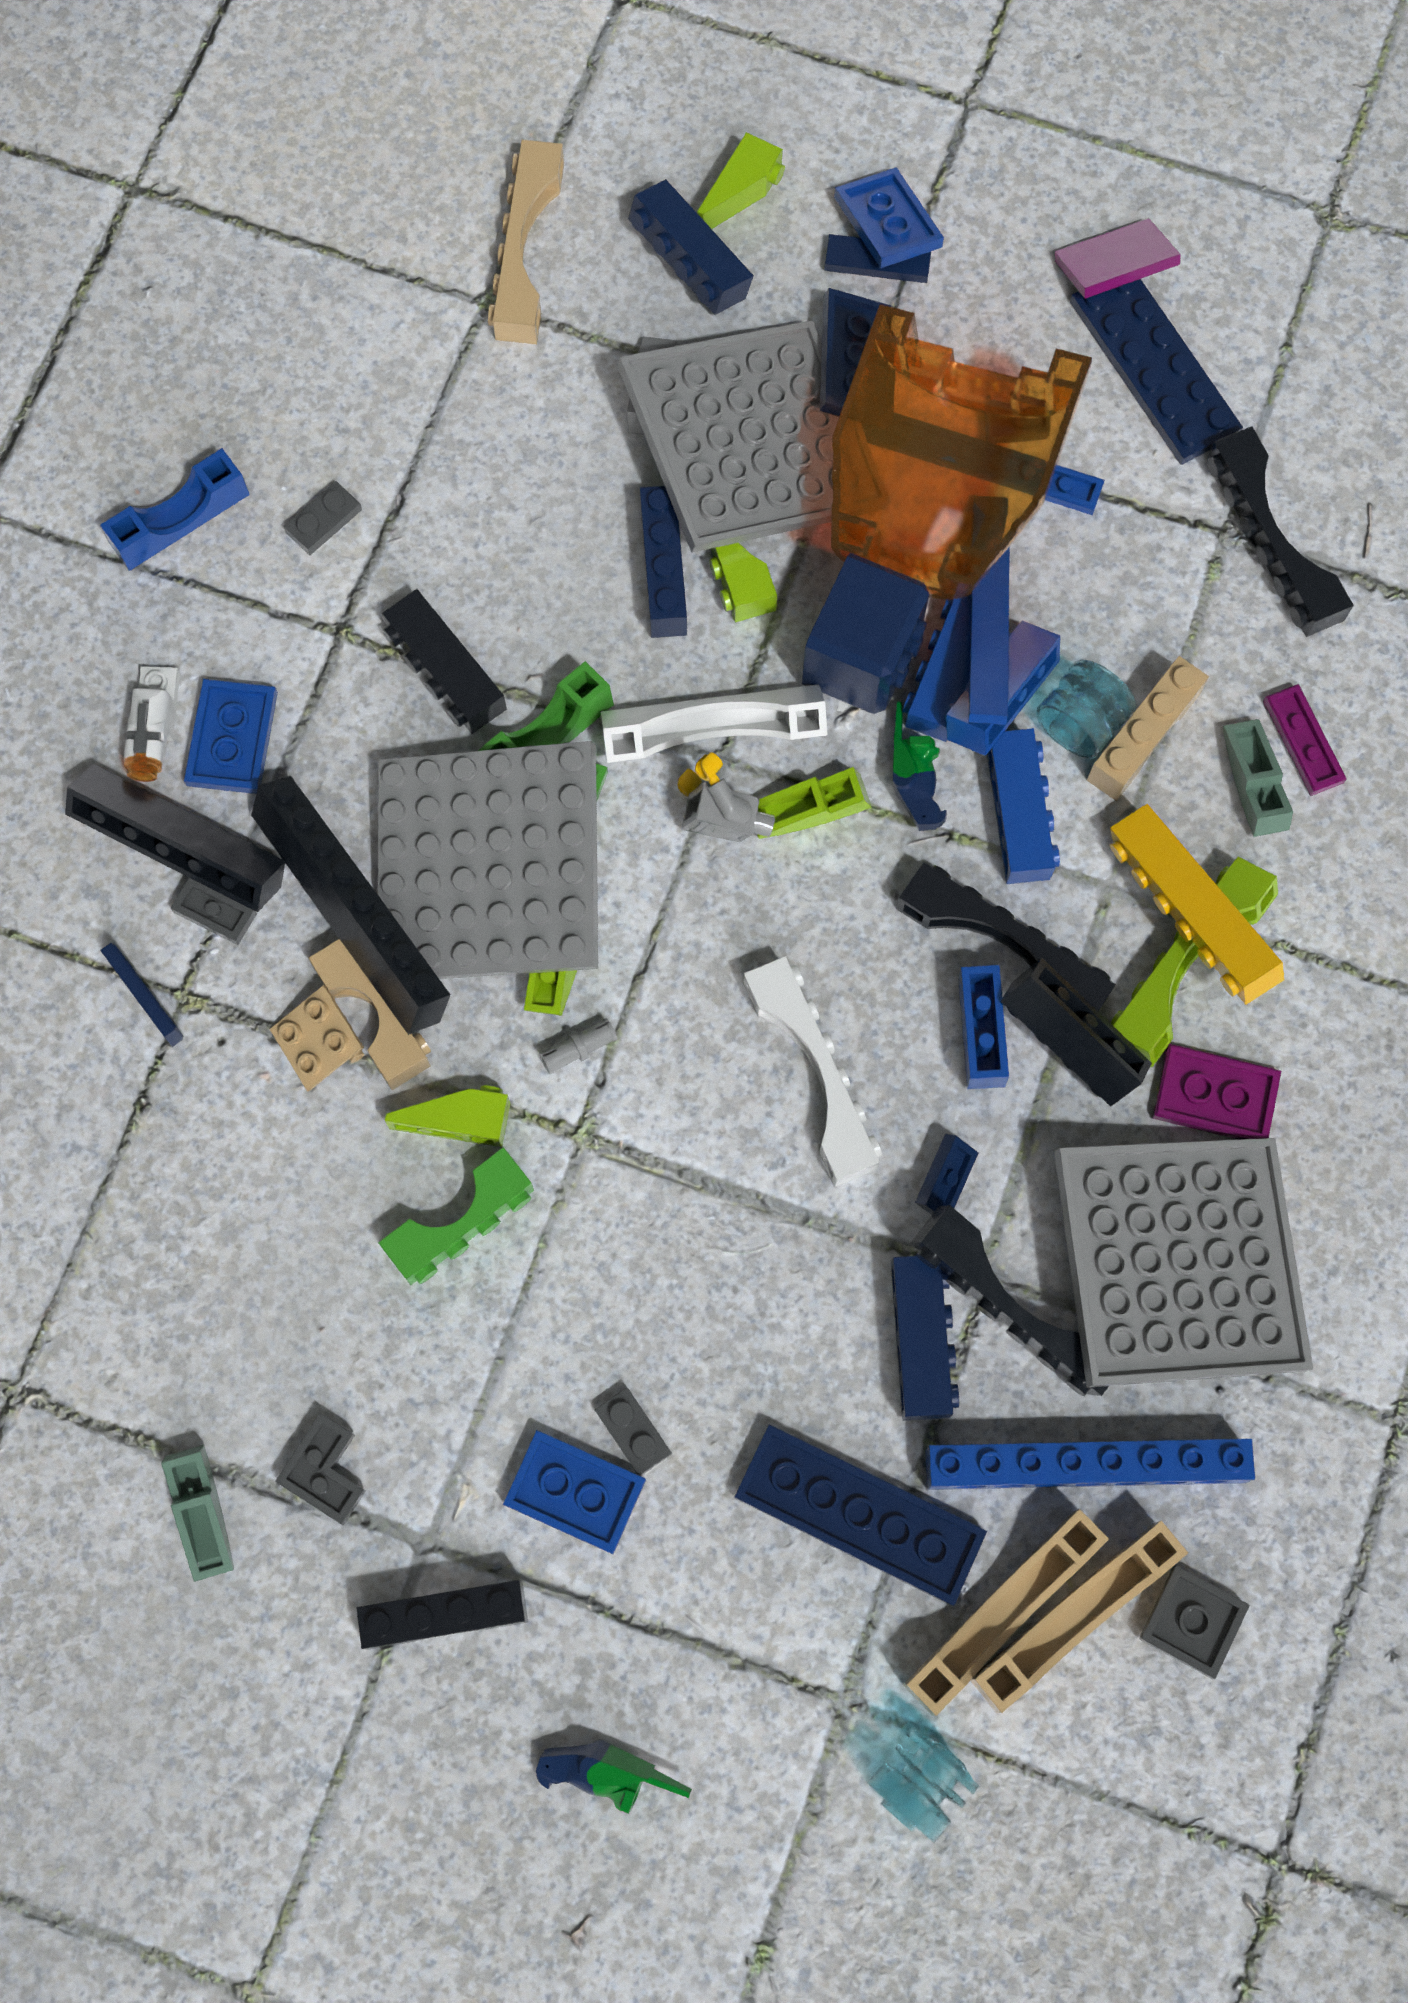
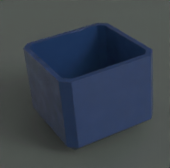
M850 552L807 640L802 684L805 686L819 684L822 693L872 714L886 710L896 687L902 689L910 670L908 666L911 658L917 657L924 640L922 636L927 626L924 618L929 599V592L925 583Z

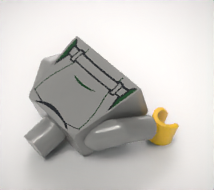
M715 753L704 754L696 763L695 772L688 768L678 778L677 786L679 791L688 797L681 830L735 842H742L750 837L752 833L767 837L771 835L775 816L758 812L759 799L757 797L733 791L729 788L724 778L719 779L716 773L721 769L723 763Z

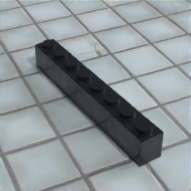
M291 776L258 785L251 816L281 858L286 861V865L409 1035L440 1023L451 994Z

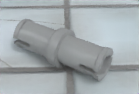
M605 1018L603 1021L580 1033L574 1031L568 1034V1039L545 1051L539 1052V1056L548 1073L552 1074L554 1071L577 1059H580V1061L588 1059L589 1053L612 1041H616L618 1038L612 1024Z

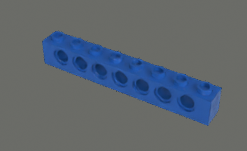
M1252 1439L929 1445L925 1449L927 1490L1242 1484L1255 1480Z

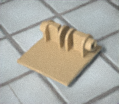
M326 985L320 987L270 1028L271 1033L307 1091L313 1089L346 1061L350 1060L351 1063H354L364 1057L362 1052L363 1044L359 1041L352 1026L348 1023L347 1018L343 1015Z

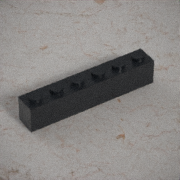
M95 764L88 767L67 787L65 815L256 912H259L282 886L285 860Z

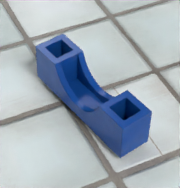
M223 448L194 465L185 485L167 501L150 508L129 506L100 526L110 545L130 571L250 494L241 472Z

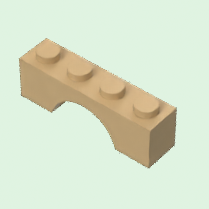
M1178 656L1093 764L1087 781L1117 802L1138 775L1163 737L1178 720H1181L1199 697L1209 676Z
M340 939L308 958L334 999L341 997L359 998L372 1005L378 1012V1032L367 1051L391 1090L431 1067L426 1057L431 1050L420 1033L414 1036L407 1034Z

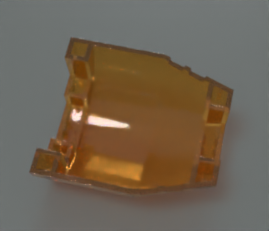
M880 304L832 436L833 503L831 548L836 556L845 562L851 552L924 582L929 592V598L959 599L970 595L1043 506L1091 369L1092 357L1056 348L1048 372L1022 366L1017 378L955 362L953 348L919 340L915 313Z

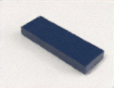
M829 234L824 271L927 283L931 252L880 268L861 238Z
M109 943L100 950L170 1045L173 1047L182 1041V1033L117 946Z

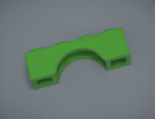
M584 661L557 684L552 700L533 722L515 732L500 731L478 751L570 743L601 716V711H608L614 706L610 685Z
M504 1147L473 1170L475 1196L469 1210L463 1217L443 1227H428L408 1219L378 1242L410 1286L416 1281L422 1284L438 1272L436 1267L447 1257L451 1260L459 1257L469 1248L470 1245L467 1242L479 1233L482 1236L487 1235L500 1224L499 1217L510 1209L513 1212L520 1210L531 1200L532 1197L529 1194L534 1191L531 1181Z

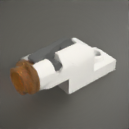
M141 666L138 689H133L124 751V767L127 769V776L133 780L142 782L157 780L158 773L162 771L167 741H173L180 679V672L177 668Z

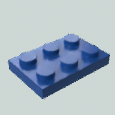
M897 167L835 187V200L880 268L943 247V235Z
M203 679L184 778L186 786L250 794L257 793L258 785L262 784L278 695L276 687Z
M536 1430L503 1505L614 1555L646 1479Z

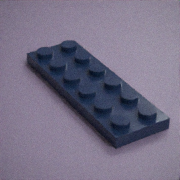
M1141 279L1088 298H1084L1079 291L1071 295V305L1180 465L1210 451L1215 441L1243 430V426Z
M770 1424L734 1496V1499L951 1606H954L987 1533L986 1530Z

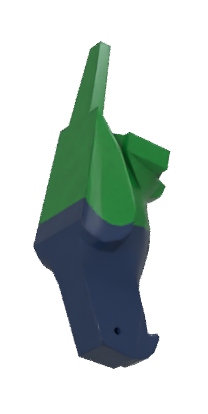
M897 702L893 756L895 794L904 805L919 831L936 830L947 819V810L941 811L938 804L933 800L937 779L932 761L939 756L940 748L936 747L935 740L930 736H910L908 739L903 740L902 702Z
M601 1739L591 1744L546 1748L540 1756L535 1771L539 1783L547 1789L550 1788L552 1783L567 1782L588 1794L610 1798L619 1811L628 1814L635 1804L643 1782L689 1798L692 1791L686 1785L655 1770L656 1765Z

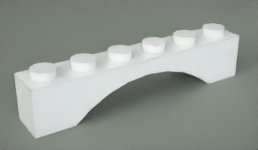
M819 684L601 711L607 763L642 759L676 745L714 737L768 736L794 740L828 735L825 699Z
M785 956L744 973L743 985L757 1016L776 1026L789 1036L806 1054L818 1076L823 1091L826 1112L825 1131L819 1154L834 1187L836 1188L876 1171L880 1163L878 1158L882 1157L880 1146L875 1136L868 1137L862 1123L866 1122L864 1111L859 1101L852 1102L847 1089L851 1087L849 1078L842 1066L837 1068L831 1055L835 1053L833 1043L828 1033L821 1034L816 1024V1021L820 1019L813 1000L811 998L806 1000L800 987L804 986V981L796 965L790 967Z

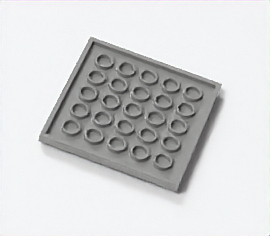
M813 320L626 355L619 358L617 363L619 372L691 553L883 511L888 506L889 501L855 420L820 411L822 341Z
M592 741L378 760V896L439 979L598 969L596 744Z
M1275 1138L1059 1148L1054 1151L1087 1388L1295 1373L1313 1370Z

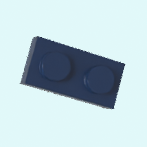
M945 1134L915 1203L931 1215L939 1206L951 1205L955 1208L979 1152L958 1136Z

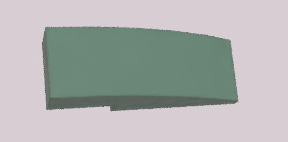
M1255 719L1224 725L1223 734L1232 774L1253 837L1290 830L1293 809L1281 784L1283 772L1260 720Z
M200 1445L165 1456L161 1465L173 1501L171 1508L193 1581L196 1582L234 1570L225 1521L205 1446Z

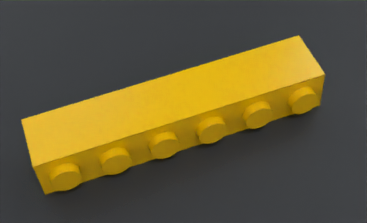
M1145 804L1110 827L1113 840L1110 848L1115 857L1121 863L1127 861L1132 867L1131 873L1135 881L1142 889L1148 887L1154 894L1153 900L1162 914H1171L1176 921L1175 927L1181 937L1186 942L1192 940L1199 948L1197 953L1208 969L1214 967L1221 975L1220 981L1229 995L1232 997L1238 995L1244 1004L1247 1005L1284 981L1283 962L1148 804Z

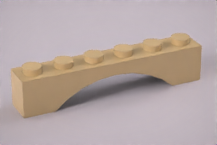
M521 140L520 153H514L512 174L516 175L515 183H509L507 202L508 205H511L510 213H504L503 234L506 235L505 243H500L498 248V264L502 266L500 274H494L493 295H497L496 303L490 304L488 311V325L494 327L495 340L537 344L542 314L540 296L530 282L523 266V253L528 233L536 218L560 194L564 171L563 144Z
M1080 1509L1072 1512L921 1665L903 1686L932 1716H937L1013 1633L1071 1578L1109 1538Z
M1162 1520L1152 1523L977 1672L970 1681L996 1713H1003L1083 1639L1188 1554L1187 1550Z

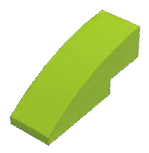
M851 767L821 780H818L816 777L810 778L760 798L757 811L775 816L773 830L769 836L774 837L826 824L872 808L861 774L854 767ZM757 834L759 839L768 838L767 836Z

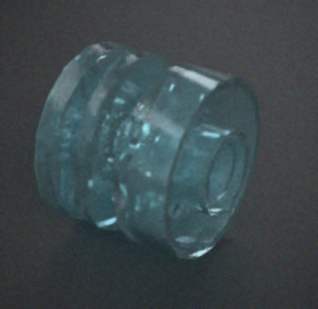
M1081 659L1072 664L1068 674L1063 675L1060 679L1059 687L1052 689L1037 707L1036 716L1042 728L1056 743L1079 757L1092 759L1098 757L1111 741L1114 734L1113 731L1123 726L1125 720L1132 715L1137 705L1132 692L1117 675L1100 664Z
M911 1727L905 1735L919 1748L913 1755L898 1743L895 1750L906 1763L903 1769L899 1770L884 1761L867 1781V1784L884 1798L880 1804L911 1832L917 1828L935 1843L952 1822L940 1806L942 1801L947 1799L954 1805L963 1808L966 1802L953 1790L955 1785L958 1783L971 1794H974L980 1786L972 1779L965 1767L966 1765L934 1737H929Z

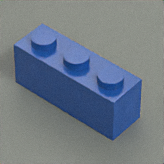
M1000 965L961 967L958 984L967 1090L1004 1088L1009 1079L1003 1003L1000 1002L1002 1000Z

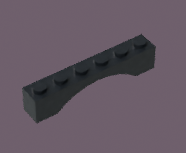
M1253 426L1215 441L1207 458V466L1211 475L1214 478H1218L1221 483L1227 504L1236 510L1243 533L1247 537H1251L1255 544L1260 563L1270 571L1276 592L1279 596L1284 597L1289 605L1290 615L1294 624L1297 627H1301L1305 636L1308 637L1345 621L1354 605L1337 575L1318 567L1302 556L1287 541L1276 525L1269 509L1265 490V471L1269 455Z
M923 862L898 899L896 909L926 929L952 928L986 935L1009 947L1022 957L1030 967L1043 958L1098 1012L1116 985L1110 981L1111 978L1105 971L1095 966L1090 968L1083 964L1072 950L1064 946H1059L1058 948L1046 940L1045 934L1033 926L1025 927L1014 920L1015 917L1009 910L997 905L994 907L983 900L982 895L976 889L967 885L962 887L951 880L950 874L939 866L933 865L931 867Z
M951 1205L939 1206L910 1242L919 1250L916 1256L930 1268L936 1269L939 1267L949 1276L946 1279L947 1283L963 1295L968 1292L979 1301L976 1307L984 1315L992 1320L999 1318L1008 1326L1006 1332L1012 1339L1023 1346L1028 1343L1039 1352L1036 1358L1044 1366L1052 1371L1059 1369L1066 1375L1068 1379L1065 1382L1072 1390L1081 1396L1086 1394L1102 1396L1109 1386L1088 1388L1086 1386L1079 1332L1055 1327L1039 1320L1023 1309L1005 1291L994 1274L984 1251L980 1230Z

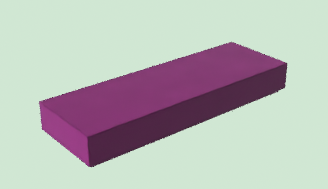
M1297 684L1266 696L1263 703L1310 796L1344 784L1347 778L1300 685Z

